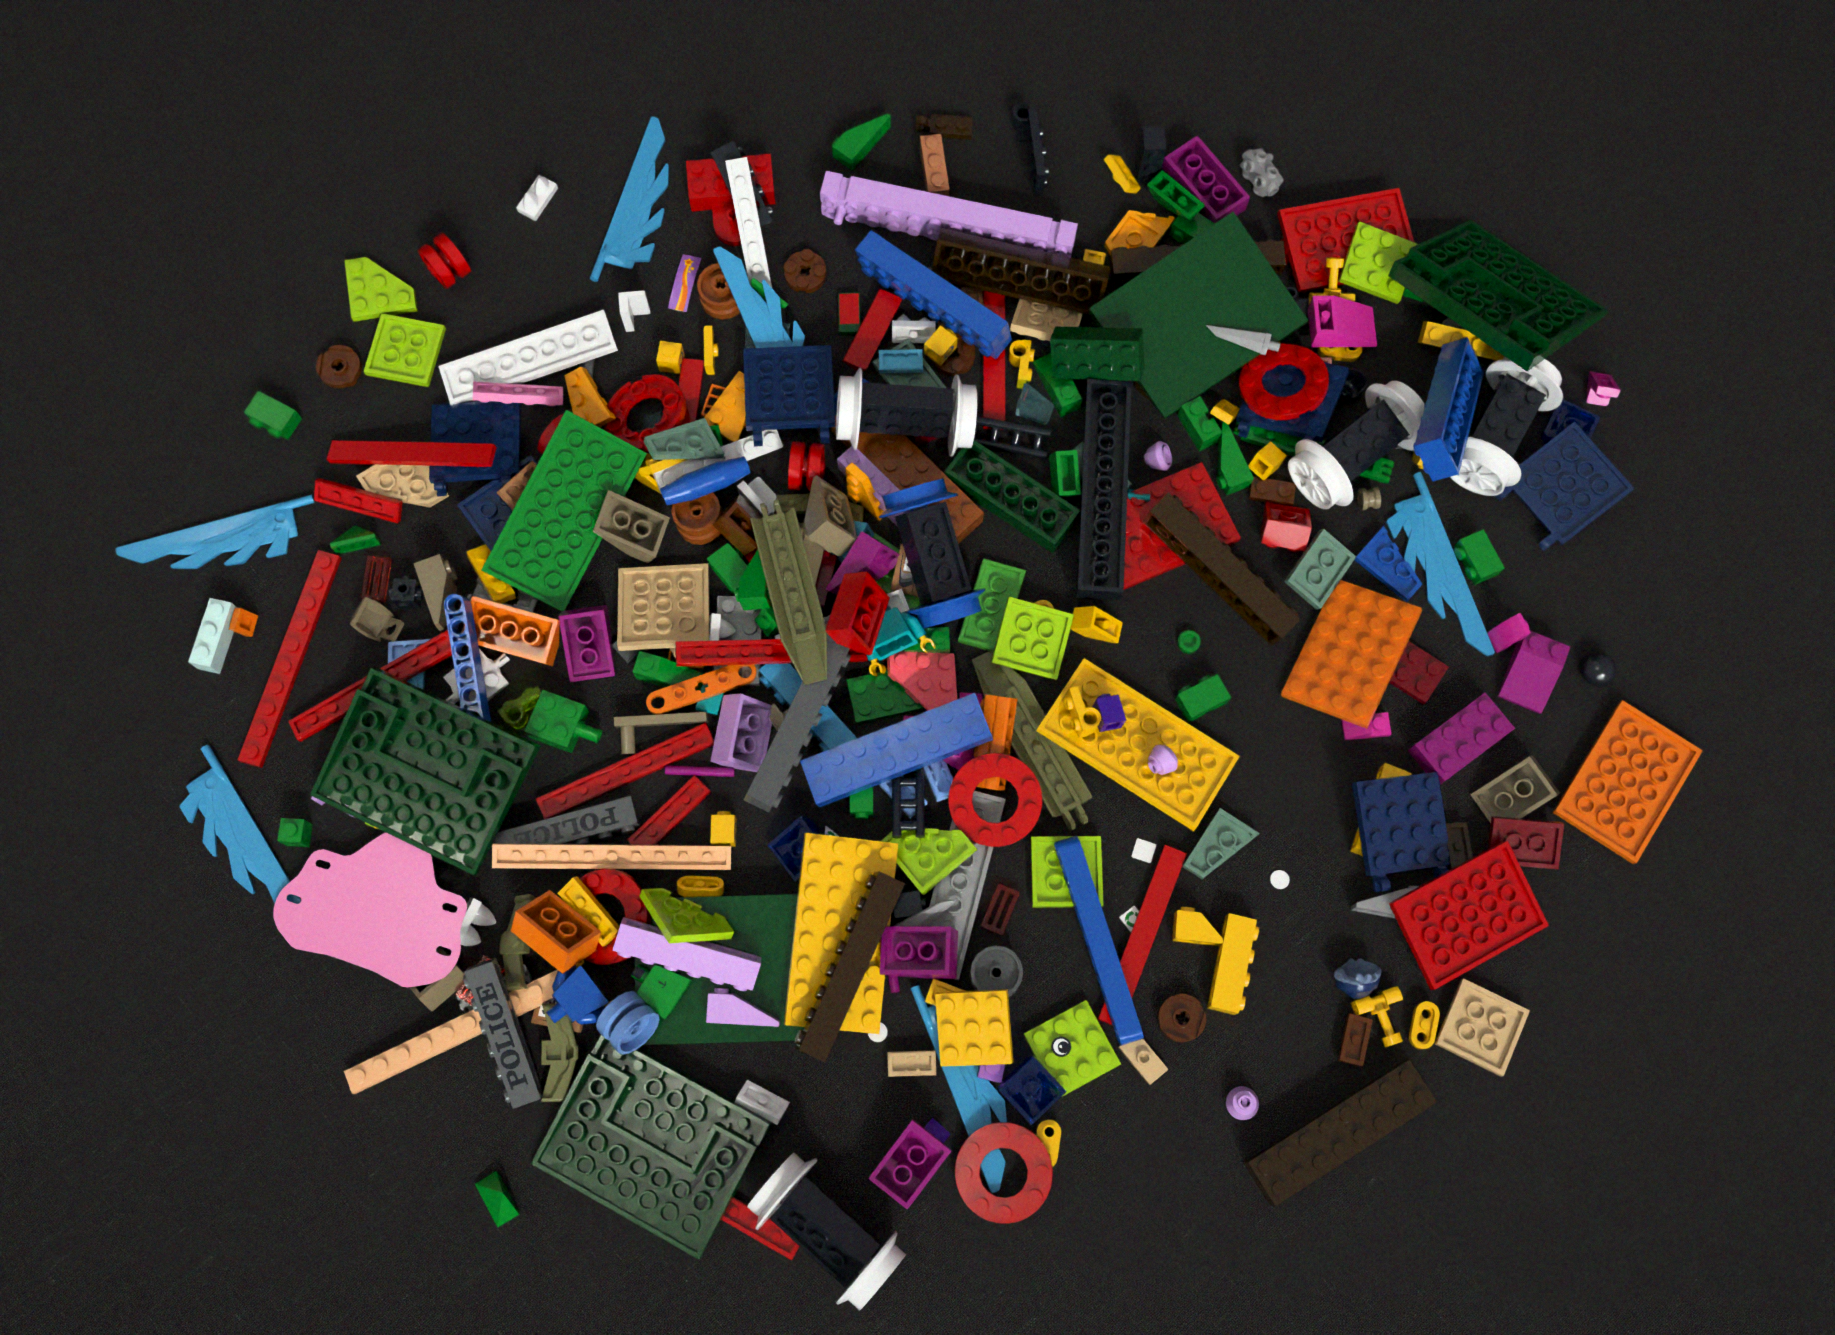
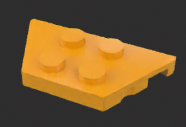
M1129 210L1105 241L1104 246L1110 255L1112 249L1118 247H1126L1127 249L1140 246L1156 247L1175 221V217H1157L1154 213L1143 214L1139 211Z

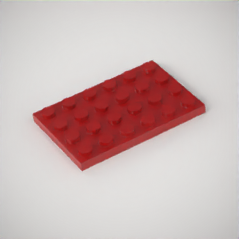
M1400 188L1286 208L1277 212L1298 293L1328 288L1330 268L1326 267V258H1344L1345 261L1355 227L1359 221L1414 242ZM1339 268L1338 279H1339V276H1340V273H1341L1342 268Z
M1202 462L1131 491L1135 492V494H1150V501L1145 502V500L1134 497L1131 499L1127 498L1124 590L1185 564L1142 522L1149 511L1168 492L1172 496L1176 495L1182 501L1184 508L1194 512L1204 527L1207 526L1212 529L1216 535L1215 537L1221 543L1224 542L1229 546L1240 541L1241 537Z
M1508 841L1498 843L1389 903L1431 990L1441 987L1549 926Z

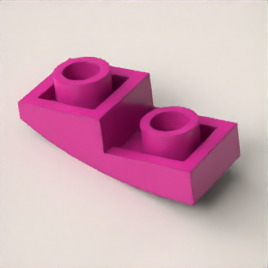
M1519 613L1502 622L1487 634L1496 653H1499L1513 643L1523 640L1531 632L1527 621Z

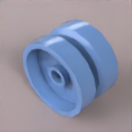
M629 991L616 997L604 1008L598 1017L596 1027L605 1039L610 1040L613 1048L623 1055L629 1054L645 1044L657 1029L660 1019L659 1015L650 1006L646 1005L645 1001L636 992Z

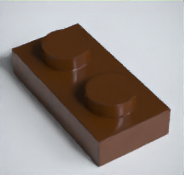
M1254 477L1250 485L1248 500L1265 503L1267 501L1293 506L1296 485L1292 482L1266 479L1264 481L1260 477Z
M1351 1013L1347 1014L1337 1061L1363 1067L1373 1022L1372 1019Z

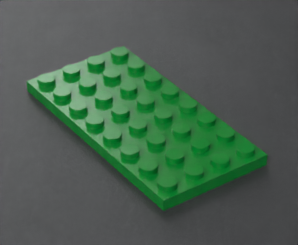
M566 410L481 570L560 611H565L602 540V537L592 531L607 491L610 490L625 497L647 453Z

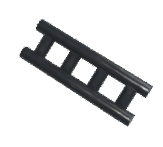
M977 416L974 440L987 449L1046 459L1047 450L1041 449L1043 436L1050 437L1051 429ZM978 425L991 427L989 440L976 438ZM1000 429L1013 431L1011 444L998 442ZM1021 433L1035 435L1032 448L1020 446Z
M924 767L915 770V777L899 776L892 779V838H901L902 831L916 830V838L925 837ZM915 786V799H901V787ZM901 808H915V821H901Z

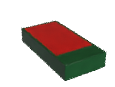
M860 292L838 293L839 335H856L860 327Z

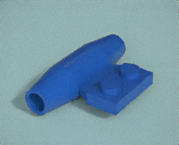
M744 456L718 461L682 475L660 488V491L667 506L692 501L726 488L751 472Z

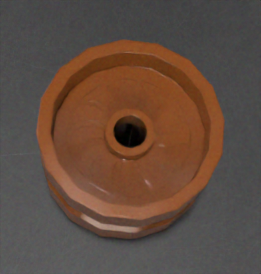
M712 264L705 268L697 281L700 302L704 311L713 318L722 320L738 315L740 311L719 264Z
M714 493L692 501L672 505L671 513L674 523L684 540L691 544L703 545L711 543L720 536L721 533L712 524L723 513V510Z

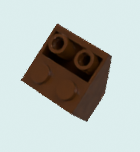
M738 494L712 525L745 556L757 548L750 518L762 519L763 516Z

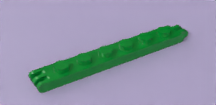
M1237 420L1235 424L1237 427L1233 431L1235 435H1238L1240 431L1238 430L1240 422H1237ZM1251 426L1248 437H1241L1240 439L1261 447H1265L1271 441L1285 454L1295 456V446L1297 442L1304 438ZM1323 440L1322 442H1318V441H1315V442L1318 443L1319 445H1321V444H1323V443L1325 442V440ZM1381 457L1359 476L1382 483H1389L1390 477L1388 476L1392 473L1390 468H1393L1394 461Z

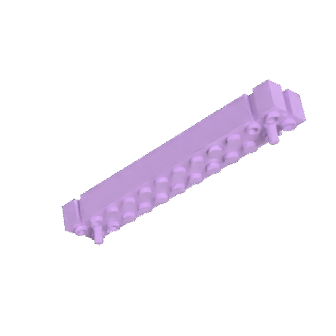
M826 171L820 191L822 215L834 219L836 225H841L843 217H845L846 221L850 223H864L870 227H883L893 232H906L912 236L920 235L932 240H937L941 228L1071 258L1078 223L1061 220V223L1052 221L1053 218L864 178L854 176L846 178L843 177V174Z

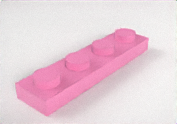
M473 381V400L480 402L497 401L505 404L514 402L526 405H563V387Z

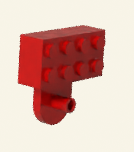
M771 154L743 156V158H748V163H750L755 173V176L752 177L755 184L760 183L765 196L762 199L765 205L776 204ZM714 159L686 161L691 211L712 210L714 231L718 239L727 245H742L733 198Z

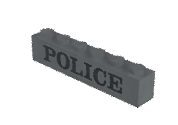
M631 796L498 832L495 836V842L506 844H590V840L598 838L600 841L607 840L613 837L612 834L619 832L629 834L636 831L635 828L641 826L634 800Z
M493 958L468 967L464 971L463 981L466 988L471 989L473 998H471L472 1007L475 1012H479L481 1018L479 1026L482 1034H486L488 1037V1052L491 1058L495 1057L497 1077L499 1080H503L506 1088L503 1089L506 1102H511L514 1109L541 1099L543 1089L497 959Z

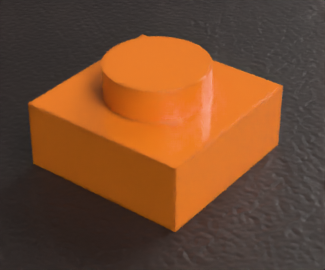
M235 608L229 630L246 637H252L258 615L242 608Z

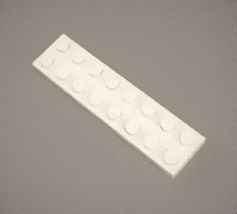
M604 310L440 365L439 369L451 405L473 401V381L522 384L618 351L606 313Z

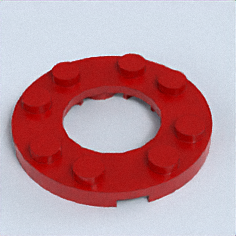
M1281 343L1278 352L1268 349L1266 356L1260 354L1245 364L1239 377L1240 394L1248 404V408L1262 417L1273 420L1299 418V415L1309 410L1312 412L1324 400L1329 386V374L1324 361L1312 350L1294 344ZM1281 364L1282 366L1285 364L1292 365L1303 372L1306 382L1303 388L1296 394L1287 397H1277L1268 393L1263 387L1262 377L1266 371L1272 370Z
M663 375L642 376L641 380L634 383L629 381L612 396L607 404V408L614 414L616 419L605 424V431L645 453L649 452L643 442L646 436L681 426L686 413L685 396L672 379ZM648 398L661 400L664 405L663 416L658 423L654 424L655 427L646 428L641 433L632 432L628 429L627 416L635 404Z
M986 753L969 760L957 772L949 790V810L954 823L970 840L985 846L1001 847L1021 840L1033 829L1042 809V791L1034 772L1020 759L1004 753ZM991 777L1004 778L1011 782L1017 790L1019 798L1018 807L1013 816L999 823L987 822L979 817L972 803L973 792L977 785L984 779Z
M600 869L589 872L579 878L594 897L607 893L619 899L624 907L625 918L651 925V914L639 897L642 889L629 874L615 869ZM615 937L604 947L598 942L596 951L584 960L599 965H610L623 962L629 958L619 956L616 951H612L616 941Z
M997 1122L978 1129L964 1142L955 1164V1179L960 1196L975 1214L995 1223H1015L1028 1218L1042 1206L1052 1186L1053 1166L1045 1145L1035 1133L1019 1124ZM998 1148H1008L1019 1153L1024 1159L1028 1170L1027 1181L1023 1189L1016 1195L1007 1198L998 1197L990 1193L983 1185L980 1177V1167L984 1157L992 1150Z

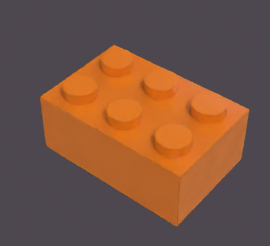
M551 890L515 912L511 932L562 974L594 953L601 935L599 929Z

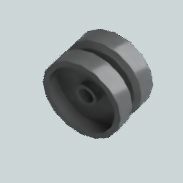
M996 945L987 947L976 955L971 964L969 977L972 988L975 991L1008 989L1009 998L1016 992L1022 982L1023 968L1020 959L1010 949ZM995 969L996 972L1001 971V975L994 977L992 970Z

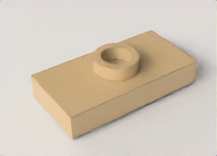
M1144 1039L1118 1047L1149 1085L1168 1070Z
M936 1051L888 1052V1077L936 1076Z

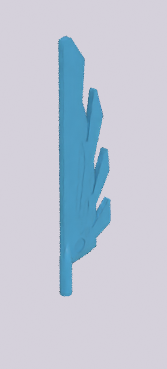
M656 117L650 118L590 276V279L594 282L598 281L604 263L632 269L635 262H650L655 244L651 243L641 248L640 246L644 237L662 225L665 213L664 208L659 210L650 220L649 216L653 204L669 185L668 163L665 164L655 180V161L665 143L659 119Z
M722 247L714 248L715 257L755 348L803 346L805 335L796 321L793 322V343L782 326L780 297L769 284L762 280L766 298L765 302L750 286L742 260Z
M1421 472L1415 473L1413 477L1421 495L1395 503L1394 506L1397 513L1386 521V525L1393 539L1397 537L1403 526L1408 537L1403 559L1409 563L1414 572L1416 556L1425 570L1427 601L1441 619H1445L1443 597L1457 614L1465 642L1485 656L1493 655L1495 651Z
M311 494L116 548V553L120 557L141 564L169 554L190 555L171 564L170 567L173 569H198L224 552L237 550L239 551L224 562V565L244 564L261 545L272 543L266 554L267 558L287 554L289 538L298 536L293 509L315 503L314 496Z
M205 745L201 748V751L212 769L186 785L190 794L179 807L190 823H193L199 808L205 817L202 842L212 856L217 857V835L228 850L233 878L251 894H255V889L249 872L266 884L275 903L281 890L291 881L210 745ZM293 894L287 896L288 901L299 904L302 900L299 896Z
M917 985L910 989L940 1062L936 1006H927V1003L924 1002L925 998L921 988ZM979 1065L941 1066L968 1136L978 1129L991 1124L990 1107L1000 1122H1007L1005 1100L988 1080L977 1078ZM999 1148L989 1152L981 1163V1170L991 1193L1000 1190L1005 1167V1160Z

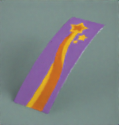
M682 255L670 296L669 309L687 312L701 258Z

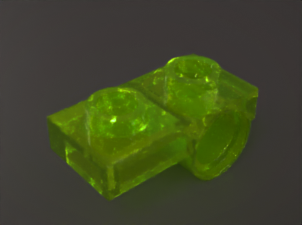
M538 686L535 688L531 687L526 689L521 694L522 696L516 700L512 699L505 702L501 706L502 708L498 710L503 720L514 729H521L526 726L528 722L526 711L536 706L541 690ZM513 713H521V716L518 720L511 721V716Z

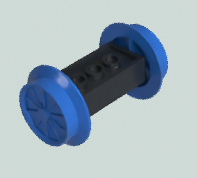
M944 478L882 496L886 510L879 516L880 519L910 510L908 513L895 516V520L920 604H923L906 612L917 615L923 628L950 622L982 611L978 597L985 591V588L969 591L971 586L946 502L928 507L929 504L958 496V493L947 492Z

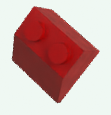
M1266 501L1261 528V544L1271 548H1276L1277 546L1287 548L1292 552L1305 551L1312 529L1310 509Z

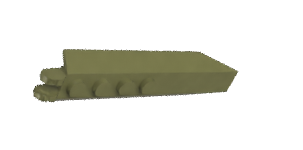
M778 499L774 500L773 503L777 514L768 516L767 505L762 503L760 504L763 515L762 519L750 518L781 642L804 685L827 680V632L825 631L826 626L795 508L790 509L785 514L784 512L782 513Z
M992 651L972 659L984 698L985 694L1017 698L1011 746L1018 758L1036 775L1042 791V800L1052 818L1062 815L1063 821L1068 829L1072 831L1076 828V825L1069 811L1074 809L1079 821L1082 824L1087 823L1088 817L1081 805L1090 800L1092 795L1066 750L1036 731L1046 715L1025 679L1012 668L991 663Z

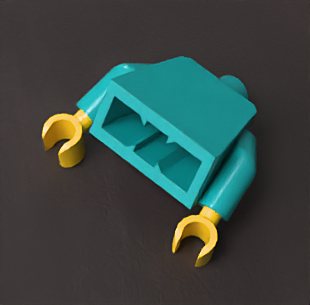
M887 605L872 655H866L868 661H871L869 667L870 674L877 676L875 670L877 666H879L880 672L885 674L886 667L878 663V660L881 661L917 644V639H920V647L925 653H928L925 650L926 643H931L933 648H936L935 643L925 636L926 632L916 617L907 612L901 613L896 607L891 609Z

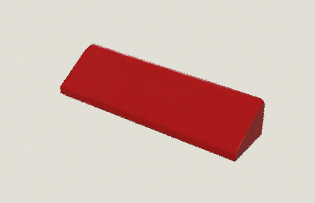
M878 290L842 360L856 371L858 368H861L863 372L868 368L902 298L885 290Z

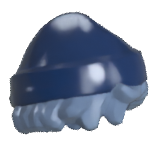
M1350 958L1347 963L1337 968L1334 972L1336 987L1354 1000L1371 994L1378 987L1381 976V968L1368 961L1366 962L1361 958L1357 961Z

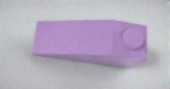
M714 988V992L708 993L706 1023L780 1026V1019L737 994L729 993L728 988Z

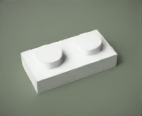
M749 1080L746 1081L735 1100V1103L778 1125L790 1103Z

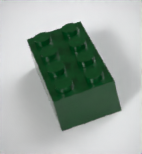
M1055 326L1050 338L1053 378L1141 380L1144 371L1143 328Z

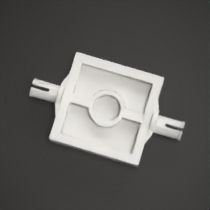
M479 649L487 700L489 701L509 685L499 668L510 661V659L503 653L493 661L487 658ZM471 667L466 670L465 675L468 679L473 674ZM453 669L443 678L451 686L453 692L446 701L455 704L459 701L455 670ZM472 690L469 694L471 701L476 699L475 690Z

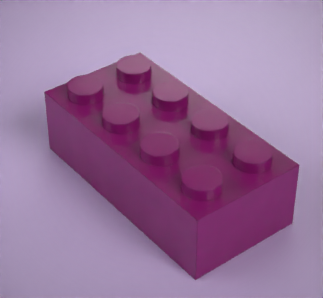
M1198 136L1164 157L1161 171L1163 170L1204 203L1205 206L1198 212L1202 216L1217 223L1231 212H1234L1237 216L1246 210L1250 196Z
M1485 692L1416 743L1408 752L1425 773L1437 772L1441 785L1513 731L1515 727Z

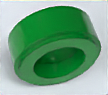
M1193 630L1183 631L1177 640L1178 648L1186 654L1197 651L1201 643L1200 636Z

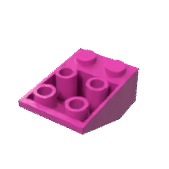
M1338 296L1312 297L1308 307L1311 347L1377 346L1373 307Z

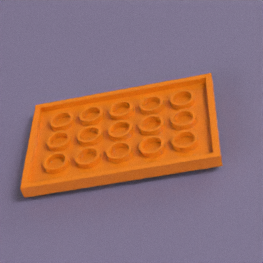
M1340 580L1324 603L1281 692V696L1367 729L1417 624L1422 608Z
M1622 700L1616 706L1552 813L1630 863L1635 864L1641 857L1703 750Z

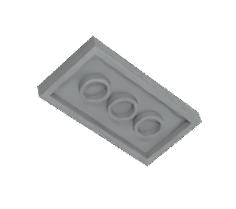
M718 596L717 614H721V619L726 620L736 629V632L731 636L719 638V640H762V629L755 622V618L762 609L743 610L740 602H737L736 596ZM754 664L757 671L756 678L745 686H760L759 669L761 664ZM714 665V670L728 665ZM743 667L738 672L742 678H748L752 673L749 667Z

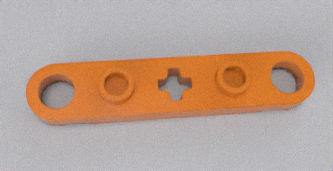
M754 664L728 665L656 690L648 695L646 699L647 708L651 713L660 715L750 684L756 678V667ZM749 667L752 671L751 675L748 678H742L738 674L741 668ZM700 682L703 685H708L704 693H701L700 690H695ZM656 697L663 698L665 701L664 706L659 709L652 706V700Z

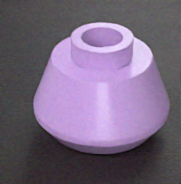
M1157 441L1150 446L1144 455L1145 463L1152 469L1165 471L1172 464L1169 446L1162 441Z
M1155 745L1148 757L1149 769L1153 773L1160 775L1177 770L1178 759L1174 752L1166 745Z
M1240 1086L1228 1093L1226 1107L1234 1118L1247 1120L1257 1113L1259 1100L1253 1090Z

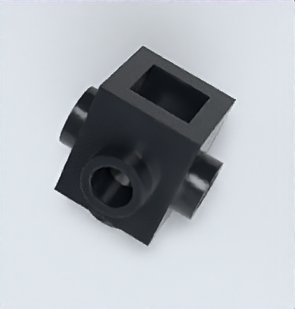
M402 576L401 578H394L393 586L389 588V598L399 609H421V600L424 598L421 584L414 577Z

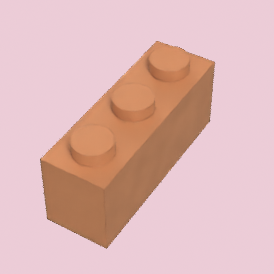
M941 134L920 136V154L926 192L949 196V183Z

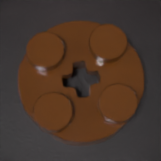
M810 249L794 253L784 263L785 281L792 290L797 292L806 291V293H812L817 291L825 282L826 265L824 260ZM804 268L809 269V275H801V270Z
M955 333L958 338L957 348L954 351L958 352L959 357L955 356L952 359L949 356L941 366L934 361L937 370L947 376L965 374L972 368L975 362V345H968L962 340V336Z
M334 345L329 347V350L324 354L321 353L316 362V371L324 384L332 388H345L348 386L352 387L357 383V379L362 372V362L353 349L345 345ZM339 363H342V365L344 366L343 369L337 371L334 368V366H338Z
M1177 994L1169 997L1161 1004L1158 1011L1157 1019L1160 1031L1168 1039L1175 1042L1184 1043L1194 1040L1203 1032L1206 1025V1014L1200 1005L1201 1003L1195 997L1188 994ZM1181 1011L1185 1012V1017L1188 1018V1022H1183L1182 1025L1178 1024V1020L1175 1018L1176 1014H1181Z

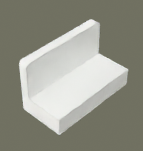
M645 291L618 293L620 315L626 332L635 331L634 315L650 314Z
M760 477L755 478L748 485L745 481L737 485L738 493L759 514L762 515L760 504L765 503L768 509V516L774 515L773 503L776 500V494Z

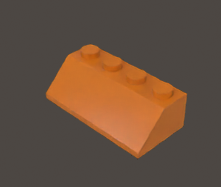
M472 596L471 604L478 646L553 666L559 647L560 620Z

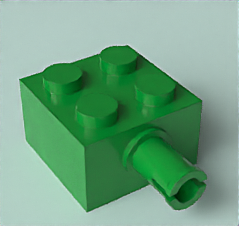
M542 690L524 731L531 739L569 753L573 752L579 737L598 743L602 735L601 729L585 724L589 710L584 704Z

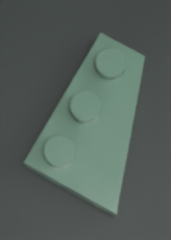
M705 418L646 436L643 441L653 460L723 459L724 452Z
M1220 808L1182 867L1203 879L1260 833Z

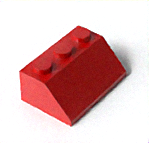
M867 571L844 574L825 631L837 644L866 655H872L890 597Z

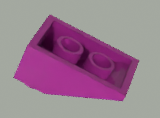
M861 531L826 590L837 595L843 576L846 573L867 571L875 581H878L895 567L900 554Z
M607 605L562 611L558 618L560 620L570 682L615 676L611 627Z
M1530 631L1531 634L1516 643L1497 697L1541 714L1564 667L1570 646Z
M951 926L885 927L881 936L880 975L956 979L958 931Z
M912 1119L868 1179L908 1210L952 1150Z

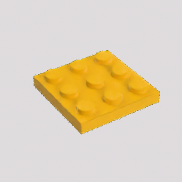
M1008 989L937 992L935 994L941 1066L1013 1063Z

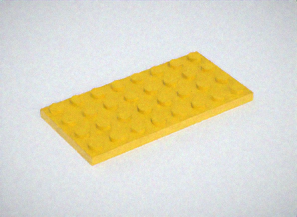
M1085 658L1036 730L1192 831L1199 825L1240 757ZM1078 686L1085 708L1092 707L1096 699L1103 694H1111V696L1119 694L1126 717L1122 728L1099 732L1097 726L1092 734L1079 738L1077 731H1073L1071 726L1072 716L1070 710H1066L1064 705V697L1068 689ZM1084 718L1087 724H1093L1091 719ZM1155 745H1166L1174 752L1178 759L1177 770L1160 775L1153 773L1149 769L1148 757Z
M804 833L784 1025L805 1027L807 1023L805 1021L806 1013L810 1007H814L817 998H815L816 991L821 984L824 985L827 976H825L826 969L830 962L834 963L837 957L835 953L839 941H844L846 937V925L850 918L854 919L857 912L855 905L859 897H864L867 890L865 883L869 875H874V872L880 871L895 879L898 843ZM891 916L886 927H890ZM881 938L842 1023L841 1031L879 1034L885 975H880Z

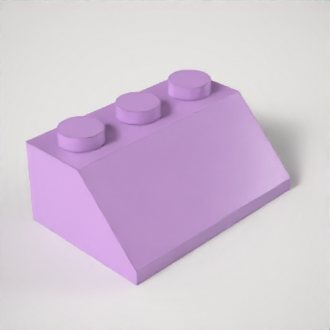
M744 694L723 695L710 762L728 768L758 772L767 753L772 727L769 717L772 705Z

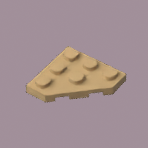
M375 464L356 475L365 491L402 500L403 503L430 508L449 497L448 493L447 496L437 497L434 483L431 484L429 480V466Z

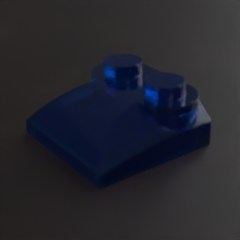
M1563 399L1561 404L1553 410L1546 427L1542 430V441L1547 444L1573 422L1591 439L1601 417Z
M804 815L796 819L768 844L770 850L794 882L800 879L804 833L822 835L816 825Z
M1031 1055L1018 1065L998 1087L1003 1096L1031 1125L1067 1092L1034 1055Z

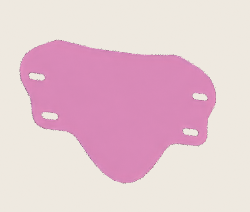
M384 833L352 855L343 856L325 849L313 852L298 876L289 882L279 893L273 909V918L277 929L293 948L341 959L374 971L396 984L408 988L434 983L445 978L455 967L461 952L460 930L466 914L467 903L462 896L443 890L436 884L431 854L388 833ZM323 860L329 862L331 866L329 869H324L316 866V861ZM293 894L299 896L302 900L299 904L288 901L287 896ZM449 903L457 906L458 909L455 913L444 910L442 905ZM439 946L451 950V955L439 954L436 952V948Z

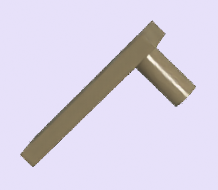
M707 712L614 717V727L620 728L621 754H635L634 727L709 723Z

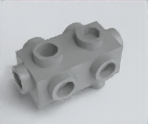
M1262 148L1250 149L1244 152L1240 167L1243 170V177L1250 180L1253 184L1254 193L1261 197L1276 194L1284 179L1271 162L1273 155L1271 153L1266 154Z

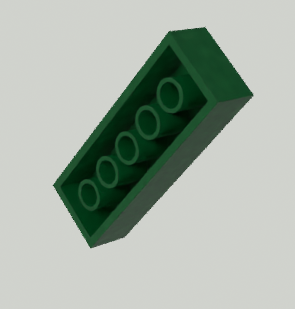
M975 440L973 441L972 448H962L945 470V475L969 498L1051 553H1054L1078 520L1079 509Z

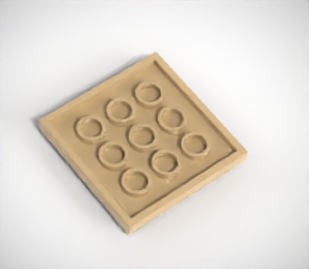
M708 563L618 568V651L675 648L676 641H709L710 601Z

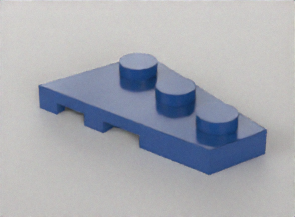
M1383 526L1354 560L1407 602L1420 588L1422 583L1409 563L1405 562L1398 551L1399 548L1395 542L1391 541L1387 535V530Z

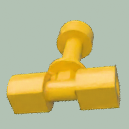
M1326 258V267L1330 268L1329 286L1324 288V293L1310 292L1309 305L1313 296H1338L1355 302L1354 293H1341V289L1337 288L1339 268H1343L1344 258Z
M1398 986L1381 991L1375 997L1370 998V996L1351 1002L1355 1015L1371 1011L1372 1015L1377 1014L1386 1036L1381 1038L1384 1047L1403 1042L1400 1032H1394L1386 1012L1390 1009L1389 1004L1403 1000Z

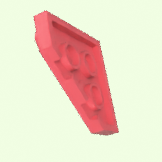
M900 651L887 657L888 676L894 682L897 681L905 689L904 692L917 704L920 703L927 711L957 700L955 657L953 653Z

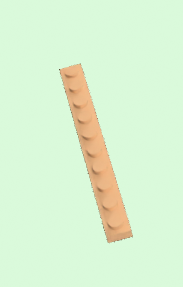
M493 843L492 868L731 870V845Z
M558 970L526 984V989L509 992L517 1017L541 1006L543 1003L554 1000L552 997L554 993L552 985ZM471 1010L345 1070L344 1073L352 1094H357L482 1034L479 1026V1021H481L479 1012Z

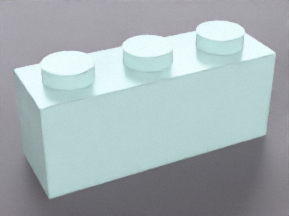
M213 598L209 599L188 661L197 669L220 674L234 631L229 630L234 609L237 608L233 603Z

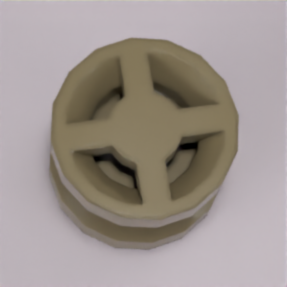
M1372 487L1370 490L1365 488L1358 489L1357 502L1360 510H1366L1368 507L1373 509L1380 508L1381 494L1378 487Z

